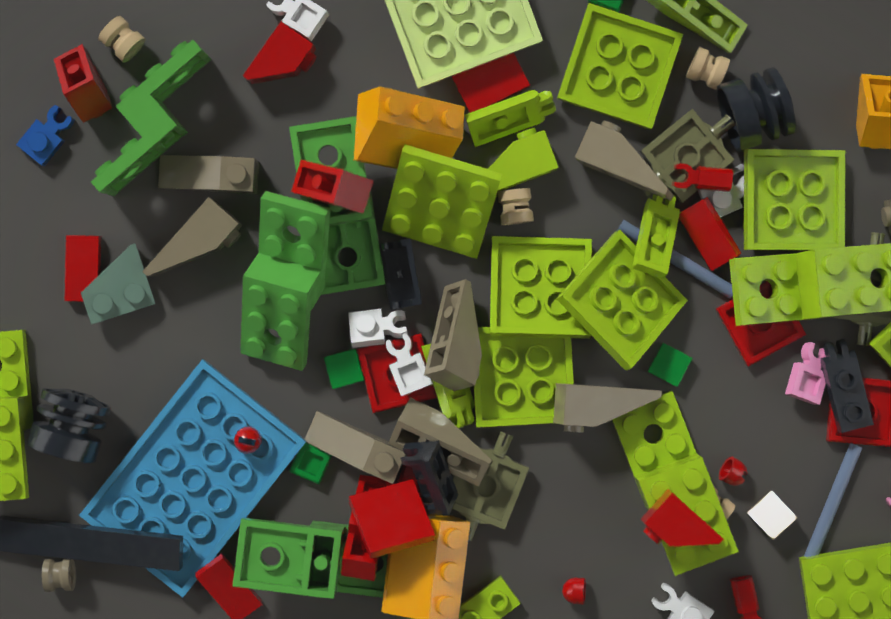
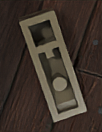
M603 121L601 125L590 122L575 155V159L578 162L598 172L672 201L674 196L672 192L620 133L621 128L608 121Z
M160 155L158 188L258 194L259 161L255 158Z
M208 197L142 272L146 276L154 277L219 251L224 246L230 248L241 236L238 230L243 225L216 200Z
M466 279L444 287L424 376L453 391L476 385L482 357L471 282Z
M556 383L553 423L564 425V431L584 433V426L597 427L661 398L662 391Z
M410 397L396 423L388 444L403 451L405 443L439 441L450 473L479 487L492 459L442 412Z
M316 411L305 437V440L310 445L392 484L402 464L400 458L406 455L402 450L389 445V441L320 411Z

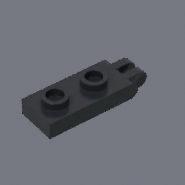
M845 339L836 341L838 354H836L832 342L825 343L824 352L826 357L821 358L820 361L837 431L844 433L874 425L855 351L848 350Z

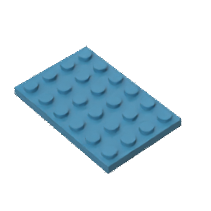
M202 359L79 516L91 526L182 535L183 567L180 571L146 569L183 598L197 581L195 572L217 556L239 528L241 518H247L307 440L206 360ZM243 427H254L260 432L262 443L253 453H241L234 444L235 434ZM239 437V442L255 445V440Z

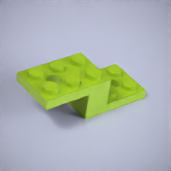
M891 243L813 249L794 254L729 259L736 326L891 311ZM873 270L878 271L881 275L882 281L878 288L873 286L870 280ZM764 280L769 282L772 287V294L768 299L764 298L760 293V285Z
M26 330L0 332V360L2 362V369L0 371V501L29 498L24 430L30 429L34 421Z
M673 391L663 393L661 398L612 419L645 507L649 510L664 492L669 489L724 539L720 544L675 547H670L662 540L661 542L673 574L677 576L739 552L703 457L696 453ZM651 424L659 425L662 430L660 440L655 443L647 442L644 438V430Z

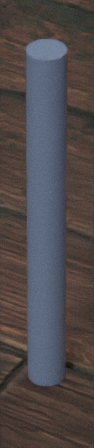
M623 220L617 231L621 230L628 238L637 243L640 229ZM674 249L672 250L671 264L726 297L732 298V284Z
M852 443L849 444L804 554L805 557L819 555L862 447Z

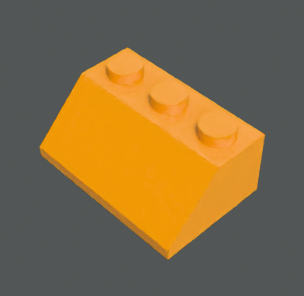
M861 74L856 119L859 147L891 149V76Z
M381 86L358 94L354 161L397 169L404 144L453 158L463 140L465 106Z
M430 514L428 518L435 533V541L388 554L381 609L383 613L413 619H459L470 522L451 515Z

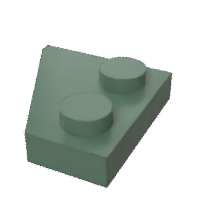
M136 244L130 245L81 292L91 325L155 304L147 277L142 272L144 268Z

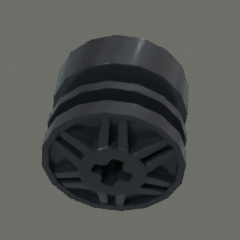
M776 68L765 69L763 76L758 72L751 74L750 91L740 78L717 86L716 93L721 117L723 118L725 115H728L731 118L724 126L732 120L735 123V126L727 131V134L738 152L760 145L762 143L761 129L764 130L771 141L778 139L780 133L784 137L795 133L796 121L792 98L782 76Z
M43 388L40 397L54 405L39 404L37 411L50 418L49 422L36 421L32 423L27 445L45 454L83 463L96 462L102 441L88 432L89 429L106 428L107 423L93 415L109 416L112 407L97 400L94 396L71 389Z

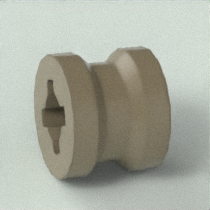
M64 558L60 562H55L53 559H45L43 561L42 584L45 592H53L56 588H63L65 591L74 590L76 584L74 559Z

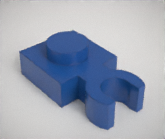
M57 105L49 109L45 124L36 119L16 144L41 166H46L65 142L58 134L61 131L70 129L75 122L73 117L68 116L63 123H58L56 117L62 108Z

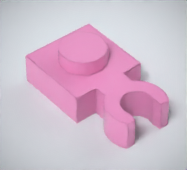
M809 342L805 343L801 349L803 363L797 362L793 364L785 394L812 405H820L826 385L820 360L826 356L824 348H820L818 356L815 357L813 354L815 343Z

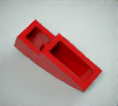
M360 475L356 494L392 485V483L378 477ZM351 512L348 535L342 557L341 576L374 581L379 556L369 558L353 512Z

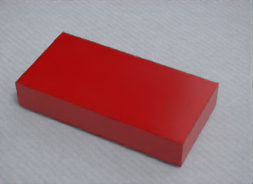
M708 197L680 212L679 219L711 271L729 262V259L736 258L742 254Z
M66 235L64 301H83L81 292L101 274V236Z
M220 554L195 572L196 579L231 619H243L262 605V600L253 589L233 587L235 568L223 554Z

